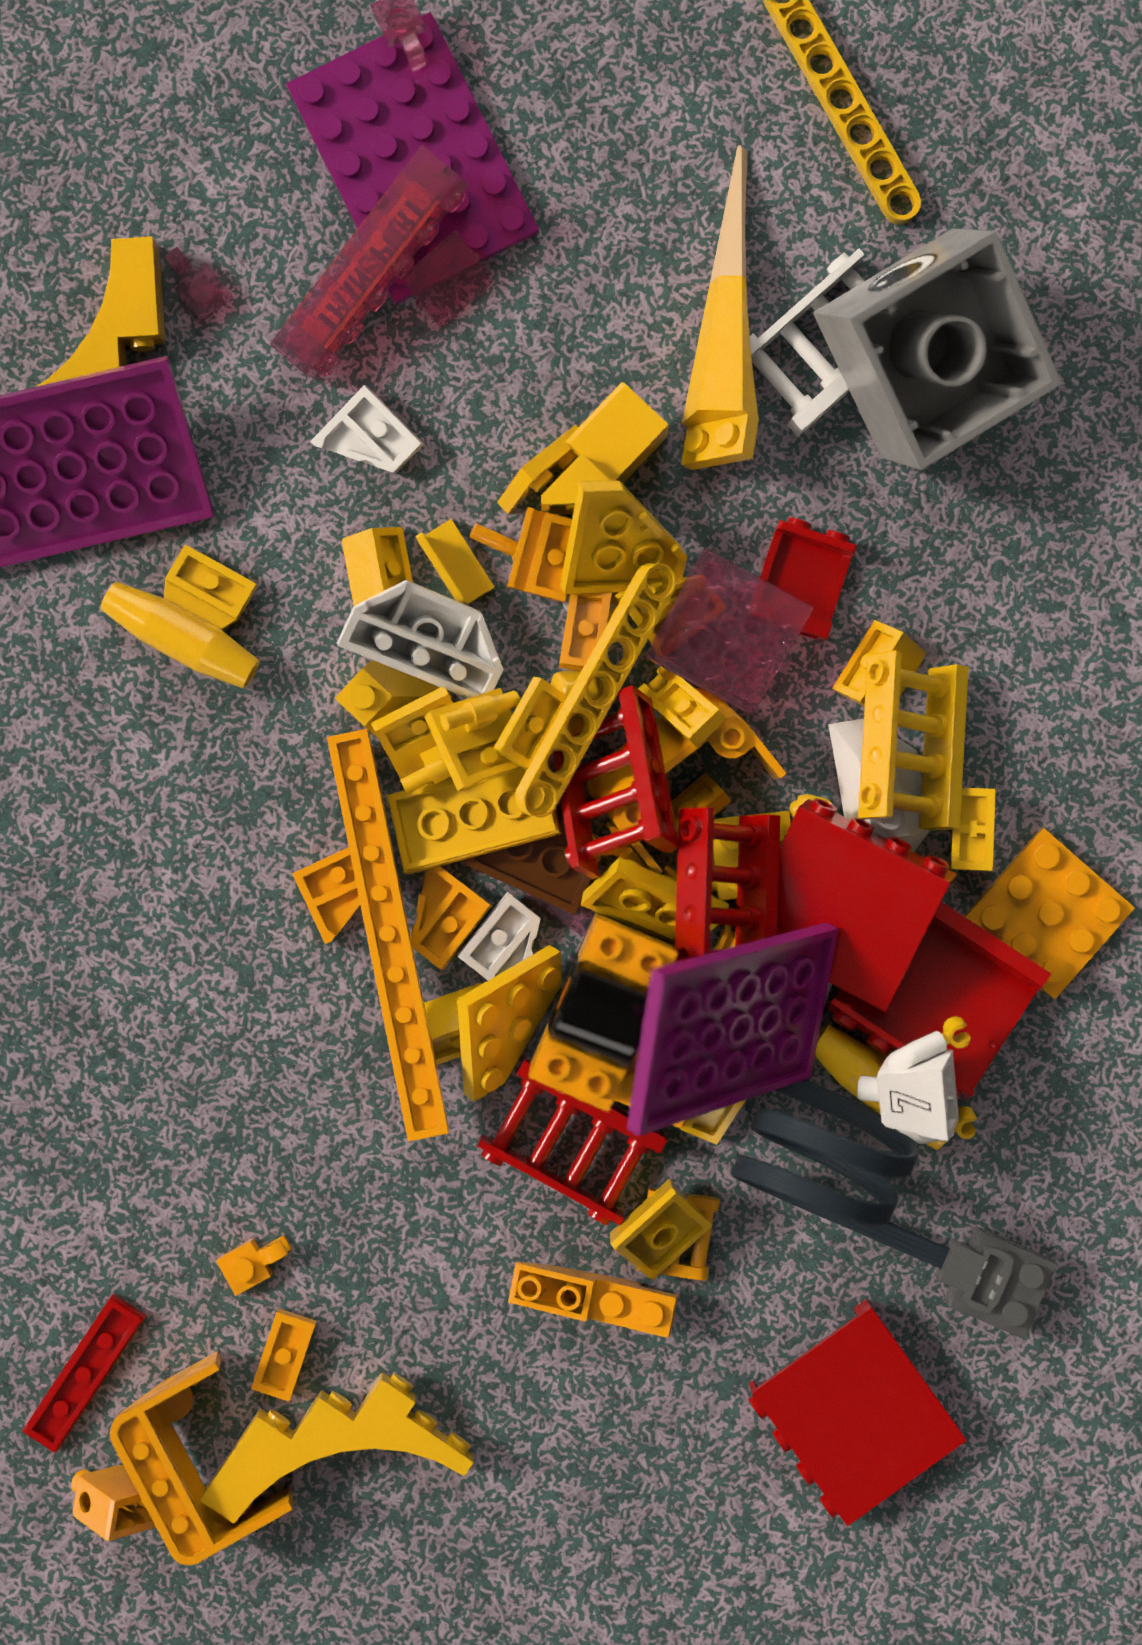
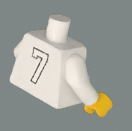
M951 1017L944 1023L942 1034L935 1031L892 1052L887 1056L877 1077H860L857 1089L859 1100L880 1102L882 1123L888 1128L896 1129L902 1134L909 1136L919 1144L938 1140L949 1141L955 1132L963 1139L972 1138L976 1130L971 1122H975L977 1117L972 1108L968 1106L958 1107L953 1050H947V1045L949 1044L956 1048H964L969 1044L970 1036L967 1032L953 1036L956 1030L966 1027V1022L961 1017Z

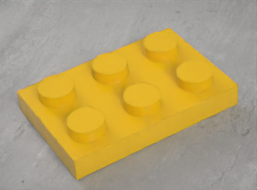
M619 857L583 892L581 906L675 944L677 880L675 878L658 874L642 867L636 861L625 860ZM712 895L711 907H729V903L719 900ZM711 924V930L718 924Z

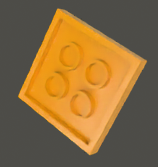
M1040 828L964 917L1050 972L1051 976L1042 990L1051 998L1056 999L1135 907L1045 828Z

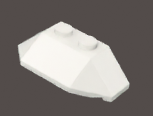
M408 580L355 605L337 642V645L436 686H445L446 690L466 698L494 690L504 670L481 611Z
M864 719L828 724L844 817L849 820L852 817L858 818ZM897 738L896 751L918 755L916 749ZM895 767L894 792L921 797V772ZM893 809V816L889 818L862 819L874 827L873 832L887 839L889 836H894L906 841L912 846L911 851L913 852L930 831L919 829L920 813Z

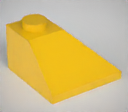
M371 660L340 691L335 699L377 737L371 725L372 722L440 687Z

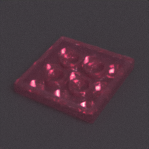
M704 547L650 645L645 658L753 716L814 608L805 601Z

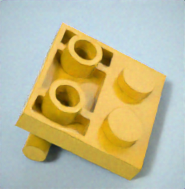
M445 686L371 723L407 794L431 782H434L436 785L451 777L424 718L429 711L453 703Z
M497 688L431 710L424 717L457 791L523 769L493 749L512 716L510 709L517 707L520 702V697L516 691L503 694L501 688Z

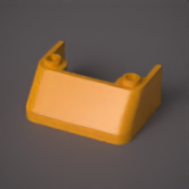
M696 688L727 719L697 748L661 715L656 718L665 773H668L708 741L712 748L725 758H738L751 750L774 780L780 779L787 774L749 725L712 689ZM625 744L618 748L615 752L623 750ZM628 765L588 780L587 788L593 799L596 800L630 787L632 781H634L632 766ZM638 802L606 813L619 830L637 825L638 820L641 819ZM640 842L631 844V847L651 871L658 874L663 872Z
M218 1351L159 1383L119 1413L110 1428L111 1443L170 1555L175 1561L183 1565L197 1564L293 1510V1492L290 1487L279 1491L255 1506L251 1503L234 1524L200 1501L206 1487L172 1423L186 1416L192 1407L193 1392L190 1386L219 1371L222 1358Z

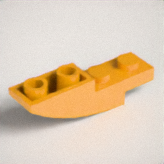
M517 1261L515 1263L508 1303L585 1322L592 1319L669 1338L672 1332L679 1295L643 1287L642 1283L560 1266Z

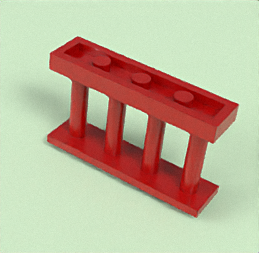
M633 685L619 691L621 707L618 708L617 713L604 718L593 738L596 739L625 728L627 744H625L624 749L582 766L579 764L560 798L568 846L565 849L567 861L572 869L591 879L599 877L596 857L644 840L664 853L679 848L652 699ZM561 751L552 753L556 772L564 764V756ZM628 765L632 766L634 781H632L630 787L587 803L583 782ZM638 802L641 819L638 820L637 825L593 840L590 819Z
M714 807L679 809L674 948L678 953L674 963L721 951L710 949L711 924L736 926L735 947L777 936L780 848L779 815L739 816V826L714 823ZM714 840L739 842L738 867L713 865ZM712 882L737 884L736 909L711 907Z
M524 1057L516 1075L523 1078L520 1082L523 1087L495 1138L492 1140L481 1134L477 1143V1147L483 1150L481 1156L498 1166H502L506 1162L589 1208L587 1214L604 1225H609L611 1221L621 1225L624 1220L623 1211L614 1206L643 1153L648 1154L650 1149L660 1154L668 1140L666 1134L656 1130L638 1136L627 1129L629 1113L611 1105L609 1112L529 1078L531 1059ZM545 1090L558 1097L556 1101L558 1108L532 1155L527 1159L509 1149L508 1146L536 1095H542ZM579 1110L594 1117L591 1121L594 1126L565 1179L543 1168L572 1114L577 1115ZM614 1130H617L629 1137L627 1140L629 1147L599 1199L579 1188V1185L608 1134L612 1135Z

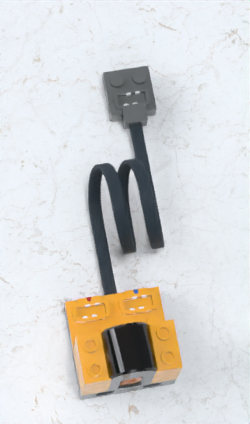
M594 912L531 1057L529 1078L609 1112L613 1100L630 1106L651 972L653 968L674 963L678 953L674 949L675 945L598 912ZM806 1079L776 1089L775 1091L856 1126L885 1144L896 1154L872 1149L809 1122L771 1109H758L755 1119L751 1124V1129L758 1135L847 1177L866 1190L878 1203L842 1194L800 1175L746 1155L737 1156L731 1175L758 1190L938 1267L935 1276L940 1282L949 1285L944 1298L949 1307L1025 1340L1057 1264L1043 1254L978 1226H975L968 1245L950 1238L947 1247L890 1223L889 1221L894 1214L899 1200L897 1192L884 1177L904 1178L911 1174L919 1156V1150L914 1141L896 1129L886 1127L881 1121L880 1114ZM685 1121L673 1124V1126L681 1129Z

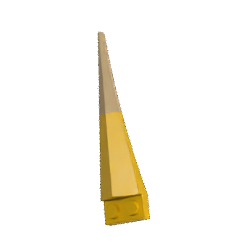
M738 145L682 419V424L687 426L681 465L691 470L753 459L759 418L750 348L746 286L745 213L748 152L740 145Z

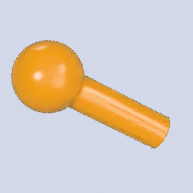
M475 523L470 533V538L511 556L513 561L518 542Z

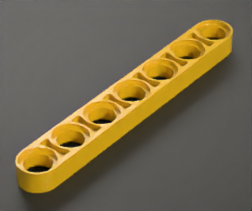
M763 0L765 7L882 213L889 222L896 225H904L911 222L921 207L919 192L809 0H790L786 3H778L774 0ZM798 19H804L811 24L813 32L807 38H797L791 33V23ZM818 54L828 56L833 64L832 70L825 74L816 73L811 68V58ZM839 89L849 92L853 100L852 105L846 109L834 107L830 100L831 93ZM859 124L867 126L872 132V140L864 145L855 143L850 135V130ZM876 160H885L892 167V176L885 180H879L872 175L870 165ZM896 195L907 196L911 200L912 211L906 215L896 214L891 208V199Z
M646 563L636 571L517 787L515 803L522 813L537 818L546 817L551 814L558 804L675 590L676 576L669 566L660 563ZM657 570L662 576V586L658 592L652 593L648 587V578L653 571ZM638 606L642 610L643 620L639 627L633 629L629 625L628 614L633 607ZM619 642L623 647V657L619 663L613 665L608 658V651L613 643ZM600 678L604 685V691L599 699L593 701L588 694V687L593 679ZM580 714L584 720V727L579 735L573 737L568 730V723L572 716ZM560 750L564 756V764L559 771L553 773L549 769L548 760L554 751ZM540 786L544 792L543 803L540 807L532 809L528 803L529 793L533 788Z

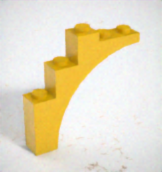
M152 236L111 239L110 274L103 303L89 333L73 355L47 380L37 386L126 366L125 346L130 345V350L143 352L154 350V344L165 343L160 247Z
M382 1372L355 1412L350 1409L352 1406L350 1401L339 1393L332 1391L329 1395L321 1390L294 1431L289 1428L290 1422L282 1414L275 1410H270L267 1413L260 1408L204 1489L200 1501L234 1524L253 1500L279 1478L310 1461L336 1453L366 1449L408 1452L437 1461L463 1476L466 1475L474 1463L473 1453L469 1451L471 1445L461 1436L453 1432L446 1436L435 1427L438 1423L430 1415L419 1409L415 1414L410 1411L416 1403V1395L411 1392L413 1385L396 1373H393L390 1378Z

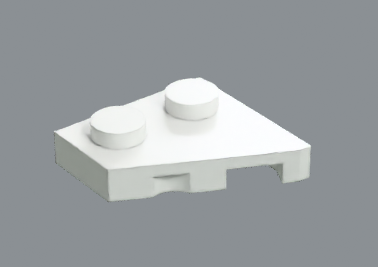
M363 385L310 441L316 447L393 473H397L424 445L366 385Z
M507 891L460 949L457 956L485 979L490 980L533 955L532 947L534 939L537 937L541 918Z

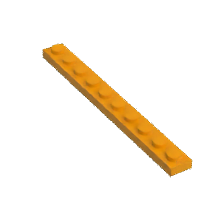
M368 729L329 736L327 741L407 1139L410 1142L448 1134L450 1129L370 733Z

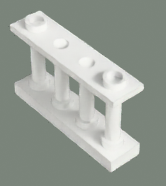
M860 248L850 257L844 252L836 258L827 268L830 274L759 338L754 333L750 335L752 363L792 407L790 412L794 416L787 426L797 437L849 392V389L839 367L834 369L794 322L809 308L812 307L816 311L830 303L824 295L841 280L850 290L864 282V279L854 269L860 264L864 256ZM780 334L821 378L822 382L820 385L824 390L814 399L808 394L804 397L764 352L763 349Z

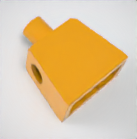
M116 1465L93 1472L81 1469L74 1475L71 1482V1489L75 1492L73 1515L103 1539L112 1541L156 1528L124 1465Z

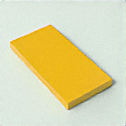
M520 769L461 791H457L451 777L436 785L434 782L429 783L409 794L404 790L387 795L403 871L408 875L562 834L557 809L555 807L551 814L546 817L537 818L522 813L517 808L515 793L527 771L526 769ZM540 786L533 788L528 796L529 806L532 809L540 807L544 800V792Z

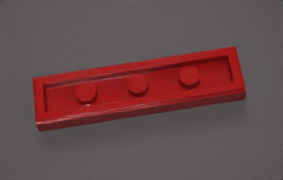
M113 1293L22 1432L56 1454L147 1315Z

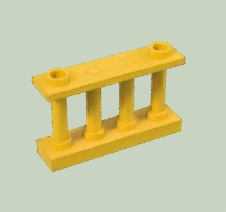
M894 650L868 655L858 818H889L893 816V809L920 813L919 829L930 831L960 829L969 667L955 664L929 668L928 675L901 669L902 651ZM900 686L927 692L926 715L899 710ZM898 727L925 732L923 756L896 751ZM895 767L922 772L921 797L894 792Z

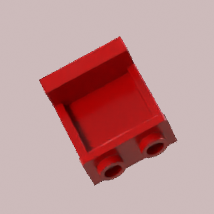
M788 517L787 522L780 520L776 525L746 617L824 642L828 639L833 624L830 622L857 545L849 543L850 537L846 534L834 530H827L826 534L810 530L811 524L809 522Z

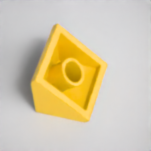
M621 382L565 442L578 457L581 453L585 455L611 481H620L623 484L668 437L669 424L631 388Z
M581 453L541 495L542 512L556 515H573L579 482L611 480Z
M669 1178L627 1216L621 1225H618L610 1232V1244L619 1254L653 1281L708 1231L712 1224Z

